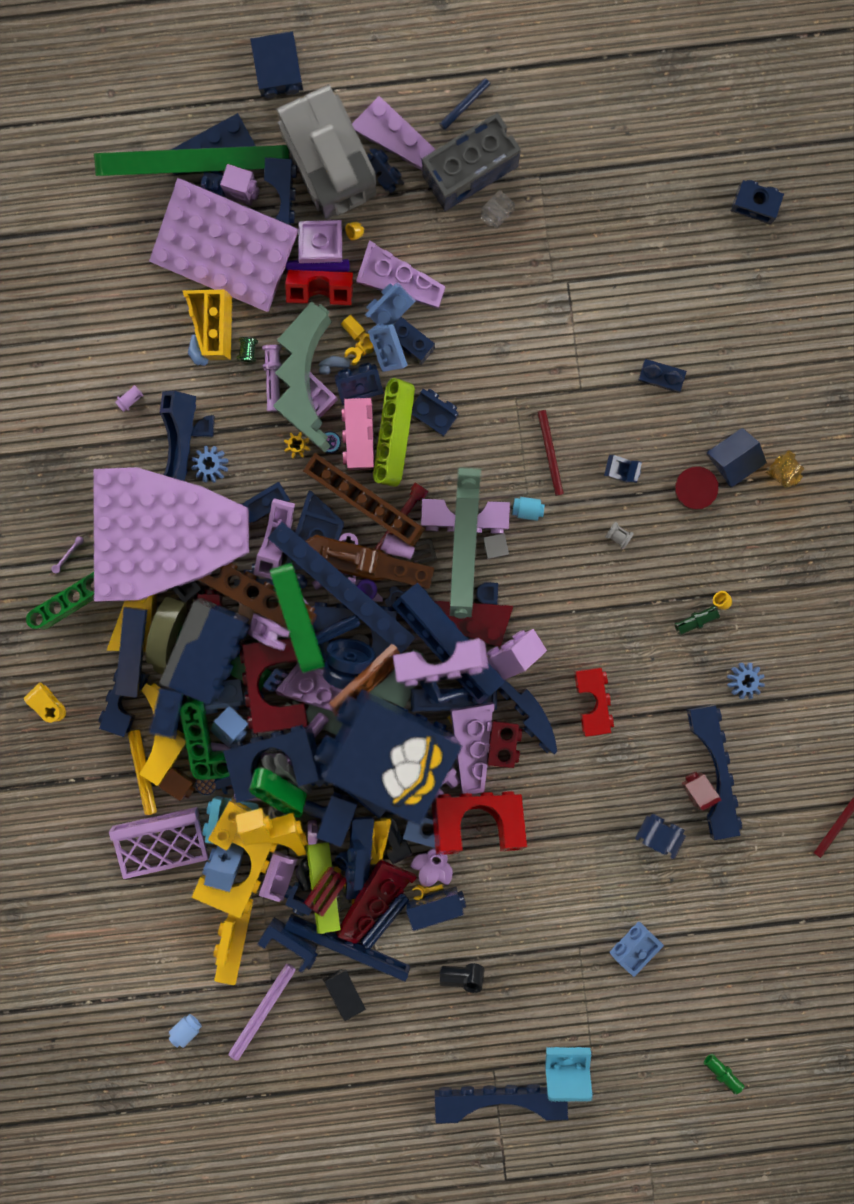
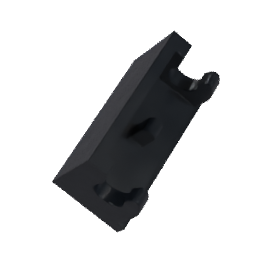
M341 969L322 979L344 1021L366 1010L346 969Z

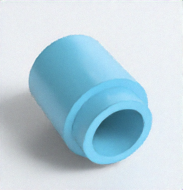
M515 498L512 515L520 519L538 521L539 517H543L545 504H541V499Z

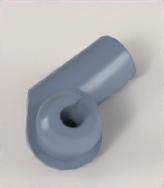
M328 357L320 361L318 365L320 367L319 373L328 375L331 373L330 368L333 367L349 369L350 358Z

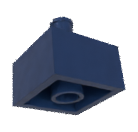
M334 792L329 805H326V807L307 800L303 813L321 819L322 823L316 838L342 847L358 801L347 795Z

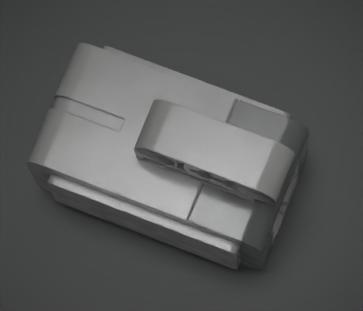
M329 84L305 95L303 98H298L277 108L280 119L278 125L284 142L295 165H297V169L316 210H321L325 219L341 215L377 196L374 169L339 95H334Z

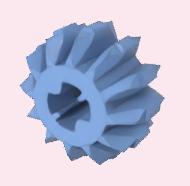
M204 446V454L197 450L196 453L200 457L199 459L193 457L192 461L198 464L191 467L193 471H198L195 476L197 478L203 476V482L205 483L209 481V478H211L213 483H216V475L223 479L224 476L220 472L221 470L228 472V468L223 466V464L229 462L227 458L221 459L225 453L223 451L217 453V447L215 446L212 447L211 452L207 446ZM212 459L215 466L213 468L210 467V470H208L206 462H210Z
M739 663V670L736 667H732L731 670L734 675H727L728 679H733V682L728 683L727 686L735 687L731 693L733 695L739 693L740 699H744L746 695L748 699H753V692L757 695L761 693L757 687L765 686L764 683L759 682L765 676L764 674L757 675L760 668L755 667L753 669L752 663H748L746 667L744 663ZM745 677L750 678V681L747 682V685L742 684V680H744Z

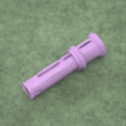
M264 345L262 350L265 352L263 369L266 371L267 412H278L273 405L280 399V382L275 372L282 365L280 364V350H282V346Z

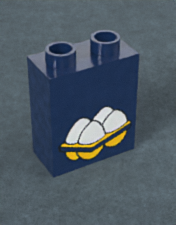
M361 689L357 699L348 696L342 703L336 720L343 723L335 739L329 736L323 739L317 750L315 760L321 763L320 770L324 780L420 825L463 746L453 734Z

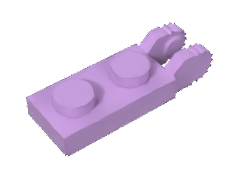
M254 613L248 634L265 645L284 650L285 644L276 640L279 635L288 636L289 631L281 628L279 624L265 616Z

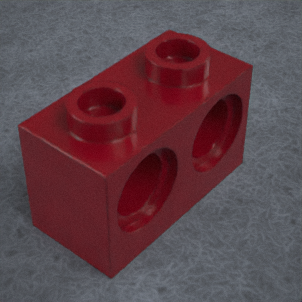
M492 720L487 765L514 768V764L519 763L520 750H516L517 741L521 742L522 729L519 728L518 723ZM507 727L512 730V736L509 739L501 738L500 732L503 728ZM503 749L510 752V757L506 761L498 759V753Z

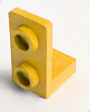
M231 799L208 840L222 849L228 850L238 832L236 815L249 812L252 809L240 802L237 803L235 799Z

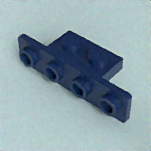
M373 817L352 818L350 845L347 851L348 868L345 874L347 881L345 897L347 900L356 899L369 878L374 827Z

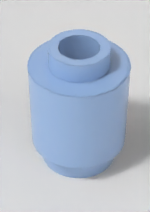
M189 1014L187 1017L184 1016L169 1031V1040L175 1047L181 1046L184 1048L199 1033L202 1025L192 1014Z

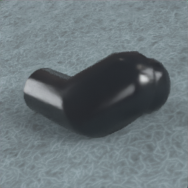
M308 858L303 859L296 870V876L302 891L311 888V882L308 877L310 874Z

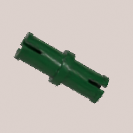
M714 605L699 613L694 612L690 617L674 623L675 629L680 636L693 629H701L704 624L719 619V612L715 610L716 607Z

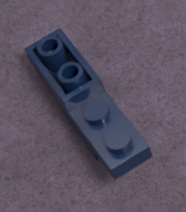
M504 680L505 683L500 686L499 692L507 701L511 698L516 703L514 708L522 716L528 715L523 721L526 725L523 729L531 738L536 736L541 741L538 745L547 754L551 751L555 755L557 753V746L553 729L540 704L528 689L525 688L519 694L507 680Z

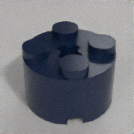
M656 814L646 815L635 839L640 841L643 838L642 843L663 855H667L669 852L671 853L670 858L675 860L686 838V835L683 834L685 830L675 824H671L670 827L665 825V819Z

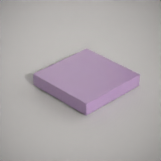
M342 220L298 221L299 263L342 262Z

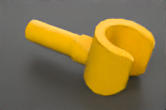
M441 884L424 888L422 885H416L412 891L418 889L421 891V895H417L413 899L420 900L425 894L443 890V886Z

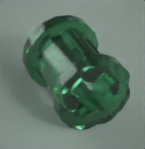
M239 337L240 352L237 360L249 363L256 362L254 355L258 340L250 337Z

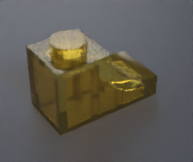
M787 450L777 456L765 473L787 488L792 486V484L796 486L803 477L801 472L804 470V467L795 459L796 455Z

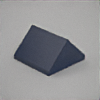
M743 428L706 452L730 488L767 463L760 442Z

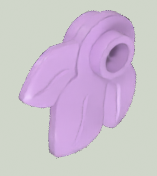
M432 848L428 853L418 854L413 858L411 867L415 870H420L419 881L423 887L432 886L437 880L445 885L451 882L453 870L447 863V855H436L435 848ZM439 857L440 861L436 862L433 860V858Z

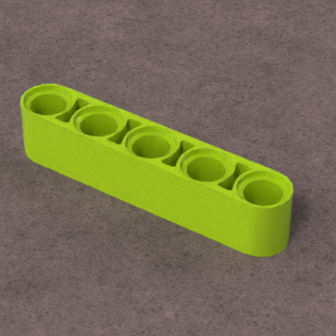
M391 378L386 385L373 478L376 483L391 487H397L402 480L415 388L412 383L397 378Z

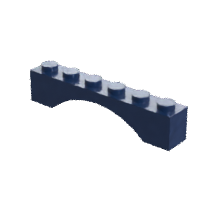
M162 391L160 415L165 424L169 445L168 461L164 476L184 482L187 475L193 418L196 410V396L178 391Z
M712 704L686 709L690 731L702 741L712 757L716 772V792L721 798V801L711 806L706 816L710 837L713 840L741 836L742 821L740 816H737L735 809L738 808V800L736 795H733L731 787L734 786V779L732 773L728 772L727 766L730 764L728 752H725L723 743H726V736L724 730L720 729L719 724L722 721L721 711L716 708V705Z
M530 1084L523 1088H518L517 1085H507L505 1088H496L495 1086L488 1085L484 1086L483 1089L464 1086L461 1089L452 1090L451 1087H441L439 1090H435L436 1124L458 1123L477 1109L497 1104L524 1107L537 1113L545 1120H568V1101H550L547 1095V1087H540L537 1084Z

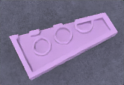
M380 96L352 123L356 133L384 147L388 152L400 156L404 161L422 170V158L436 150Z
M369 240L356 283L383 291L388 284L394 285L398 282L416 302L439 309L445 291L444 285L417 271L408 263L399 260L393 254L381 249Z
M493 702L450 710L453 735L463 746L457 756L461 794H477L485 790L487 755L490 747V731L492 730V712H494L495 705Z

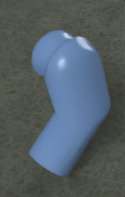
M192 334L188 355L194 364L205 366L209 359L202 356L197 337Z

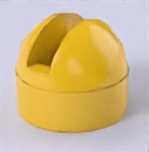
M351 222L346 224V235L351 241L363 236L364 228L361 227V223Z
M719 591L713 597V604L721 610H726L732 605V598L726 591Z

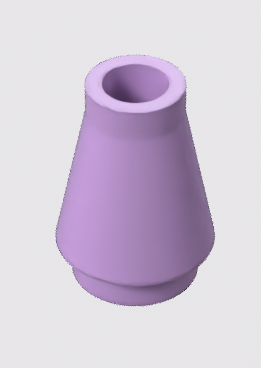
M387 534L381 546V550L385 551V554L404 557L409 560L415 550L414 547L394 534Z

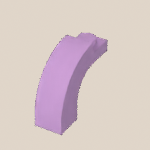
M273 499L265 538L257 554L254 575L272 579L270 569L281 566L285 553L274 545L268 537L281 522L290 529L292 528L294 503Z

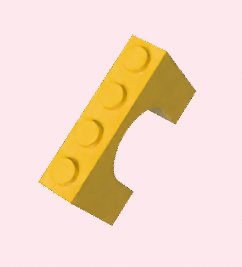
M237 832L232 843L244 848L250 856L251 872L248 878L240 883L233 884L230 892L204 885L206 875H202L191 898L241 918L243 913L248 914L253 903L249 899L252 893H257L261 884L258 878L261 872L265 874L270 863L267 860L270 852H275L278 844L254 843L244 846Z

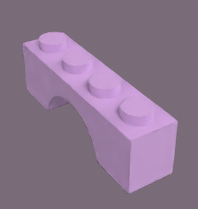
M422 499L421 526L426 527V531H439V528H447L448 532H454L455 515L447 508L445 501ZM487 502L484 510L478 514L477 533H482V529L491 530L492 534H504V530L509 529L510 502Z
M480 639L457 643L453 656L447 662L440 665L428 664L422 655L417 652L393 656L397 682L405 684V687L416 686L418 681L426 680V683L437 682L439 677L447 676V679L461 677L460 673L469 672V675L480 674L482 669L489 668L485 642Z

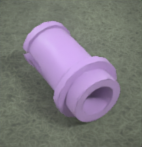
M133 385L124 395L118 396V400L115 403L123 412L125 410L129 411V407L144 395Z

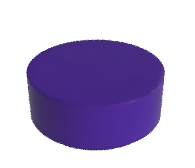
M364 579L356 585L372 600L378 593L377 585L372 580Z

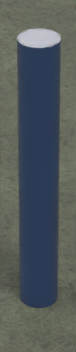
M484 78L439 123L442 129L446 130L490 86L488 79Z

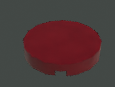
M701 466L690 467L684 470L677 477L674 485L678 501L684 507L692 510L710 506L719 492L718 481L715 475L709 469Z

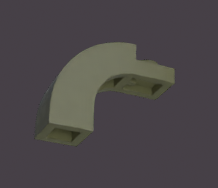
M165 597L153 618L146 645V661L152 664L154 671L159 674H164L175 648L178 633L188 617L186 602Z

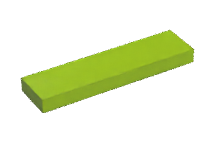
M329 842L306 845L312 890L327 868L332 867ZM332 875L329 876L321 890L314 898L313 904H315L323 890L326 888V886L332 879ZM335 884L330 890V892L327 894L321 905L319 906V910L328 898V896L330 895V893L332 892V890L334 889ZM336 898L323 917L315 913L317 934L341 930Z

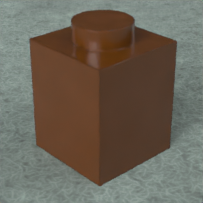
M173 767L169 770L159 788L177 800L182 801L185 797L187 799L190 798L196 789L193 787L196 781L176 767Z

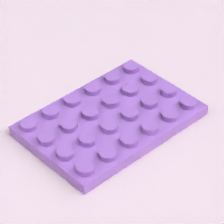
M177 178L149 261L212 289H224L230 293L231 297L269 312L299 229Z

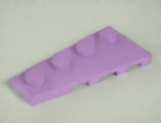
M299 662L276 689V693L279 696L330 711L332 709L329 703L342 691V689L333 687L325 681L323 670L320 668L303 674Z

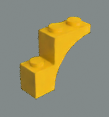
M262 808L236 815L238 834L244 846L254 843H276L291 848L298 857L307 854L305 846L308 845V838L306 832H303L301 821H296L293 813L270 819L269 815L265 816Z

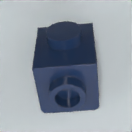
M609 455L604 476L624 483H637L641 474L642 462Z
M296 882L294 886L289 885L284 896L288 899L285 905L293 908L292 911L297 915L304 916L306 914L309 916L312 910L303 904L305 899L295 895L300 884Z

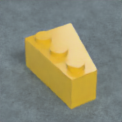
M224 289L183 290L182 292L189 307V315L192 317L195 327L194 331L202 356L209 360H231L232 297L230 293Z
M157 593L140 601H124L106 651L120 650L123 608L132 607L147 610L143 652H146L149 630L157 610Z

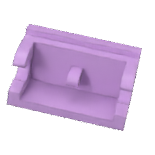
M275 851L259 896L277 902L283 901L298 858Z

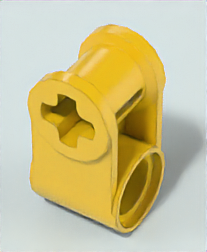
M41 682L23 698L27 705L35 710L45 722H58L66 716L64 705ZM55 708V716H51V714L53 713L51 709Z

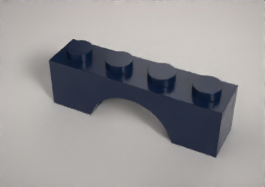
M265 157L264 181L275 187L281 201L280 211L275 219L291 225V223H295V210H292V201L296 200V187H293V178H297V165H294V160Z

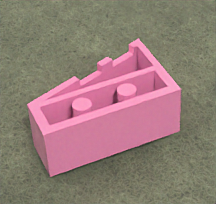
M371 398L344 399L345 409H342V422H345L346 430H342L343 443H346L347 452H343V465H347L348 470H374L373 405Z

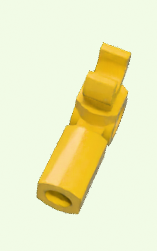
M349 315L342 321L341 326L355 341L358 340V343L355 344V347L348 348L344 353V357L346 358L348 355L353 354L356 358L351 364L354 366L359 363L361 356L372 353L374 347L370 341L369 334H366V330L352 315Z

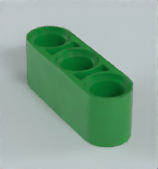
M255 769L249 792L285 815L293 813L295 818L301 817L307 794L268 769Z

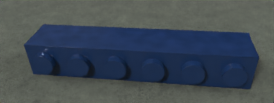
M418 583L401 595L392 605L442 663L447 662L453 656L457 643L470 641ZM489 663V668L482 669L480 674L469 675V672L460 673L461 677L456 678L479 705L505 683L500 674Z

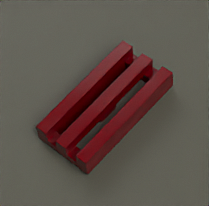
M328 867L303 904L323 917L347 882L346 878L334 871L332 867ZM332 875V879L330 880L326 888L323 890V892L313 905L312 901L314 900L318 892L321 890L329 876ZM339 880L338 883L336 884V886L334 887V889L332 890V892L330 893V895L328 896V898L326 899V901L324 902V904L322 905V907H321L320 910H319V909H318L319 906L321 905V903L323 902V900L325 899V897L327 896V894L330 892V890L332 889V887L334 886V884L336 883V881Z

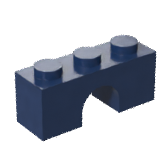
M117 669L113 677L115 682L113 690L110 689L106 697V702H108L106 710L101 712L98 722L101 723L99 729L126 737L131 730L135 715L124 710L122 705L124 696L115 694ZM142 671L139 695H143L141 690L147 683L150 675Z

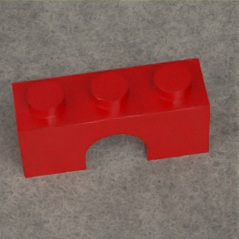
M288 270L285 283L286 303H308L311 296L325 295L330 298V304L352 305L353 272Z
M601 667L574 671L577 693L590 692L596 700L592 711L580 714L583 736L611 733V728L614 727L613 715H609L608 706H611L610 694L605 692V684H608L606 671H602Z

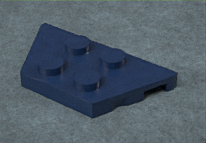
M309 490L295 533L304 541L314 535L339 540L345 523ZM287 558L286 564L292 563L294 570L302 569L291 558Z

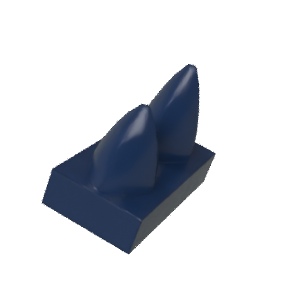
M645 359L638 381L680 393L687 371Z

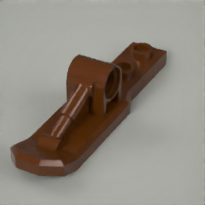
M314 535L305 541L341 573L373 581L387 579L412 586L418 583L422 588L430 589L434 567L392 558L381 550L320 535Z

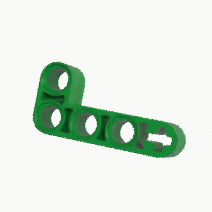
M186 696L180 713L192 775L199 780L229 777L227 766L221 764L226 763L224 752L212 751L204 702ZM192 725L199 726V729L193 728ZM195 745H201L203 748H198Z

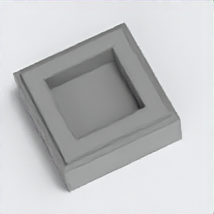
M505 533L483 538L487 559L509 555Z

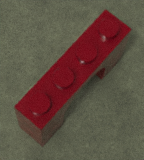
M291 638L276 640L285 644L284 650L273 648L262 642L243 645V650H240L241 664L245 663L246 672H242L243 684L248 685L249 693L245 694L246 707L251 709V716H248L249 729H253V733L291 729L299 725L308 726L305 704L274 707L265 702L259 691L260 677L267 668L275 664L298 661Z

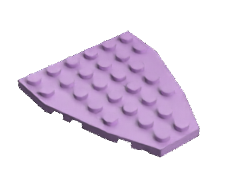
M137 467L94 469V601H140L156 593H162L175 586H181L205 577L219 567L226 566L234 559L249 553V514L247 507L204 487Z

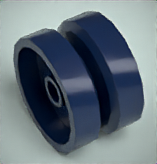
M338 639L328 644L323 678L331 686L342 690L345 689L374 661V650L366 643L358 640Z

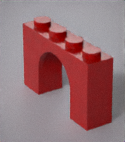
M514 791L502 792L501 795L485 792L481 793L480 796L464 793L460 794L459 797L442 794L438 795V798L432 802L436 855L458 854L462 851L461 819L466 811L472 809L486 811L496 821L500 852L521 851L527 847L522 794L515 795Z

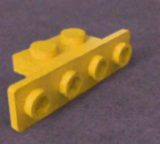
M253 903L248 914L243 913L241 918L228 914L224 923H220L218 936H221L220 944H216L213 957L216 958L215 965H217L215 982L235 985L237 982Z

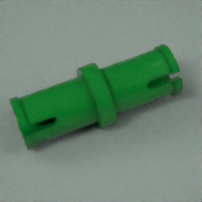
M714 1054L706 1057L704 1065L716 1075V1079L719 1082H723L734 1095H738L745 1085L732 1073V1069L729 1066H725Z

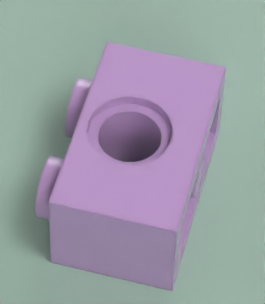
M227 164L220 184L226 198L251 206L252 201L256 200L259 194V188L257 187V181L254 178L253 172Z

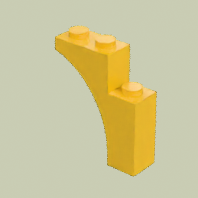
M146 683L141 691L149 701L154 715L159 690L162 688L155 683L151 686ZM178 730L176 739L155 735L152 751L139 775L159 786L186 746L184 733Z

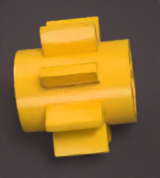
M299 432L298 436L290 433L291 438L284 440V443L288 445V448L284 451L286 453L291 451L292 459L296 455L304 458L303 453L305 450L310 451V448L306 446V443L310 441L309 438L303 440L302 432ZM298 441V443H302L300 444L301 449L296 450V448H292L294 447L293 442Z

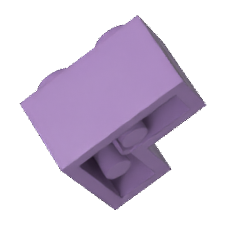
M534 629L527 632L521 630L512 636L514 640L506 642L501 646L502 648L494 647L486 653L488 655V663L500 674L503 680L526 671L547 651Z

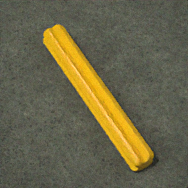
M133 730L128 732V738L144 814L152 815L157 813L152 785L149 780L139 775L147 762L140 730Z

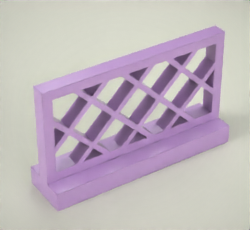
M198 807L114 825L109 831L123 879L209 859L199 821ZM195 824L196 834L193 838L182 832L185 826ZM171 830L177 834L172 843L161 837L164 831ZM150 835L156 839L151 848L139 842L142 836ZM179 836L190 842L185 851L174 845ZM127 839L134 843V846L130 852H127L121 848L119 841ZM157 841L169 847L164 856L153 850ZM192 844L201 848V856L194 857L187 853ZM136 846L147 851L143 860L132 855ZM171 848L182 854L179 861L173 862L166 858ZM150 853L161 859L157 866H151L145 862ZM129 858L140 864L137 870L127 872L125 863Z

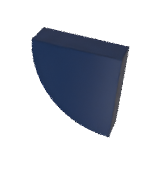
M205 416L193 427L191 436L214 438L215 416Z

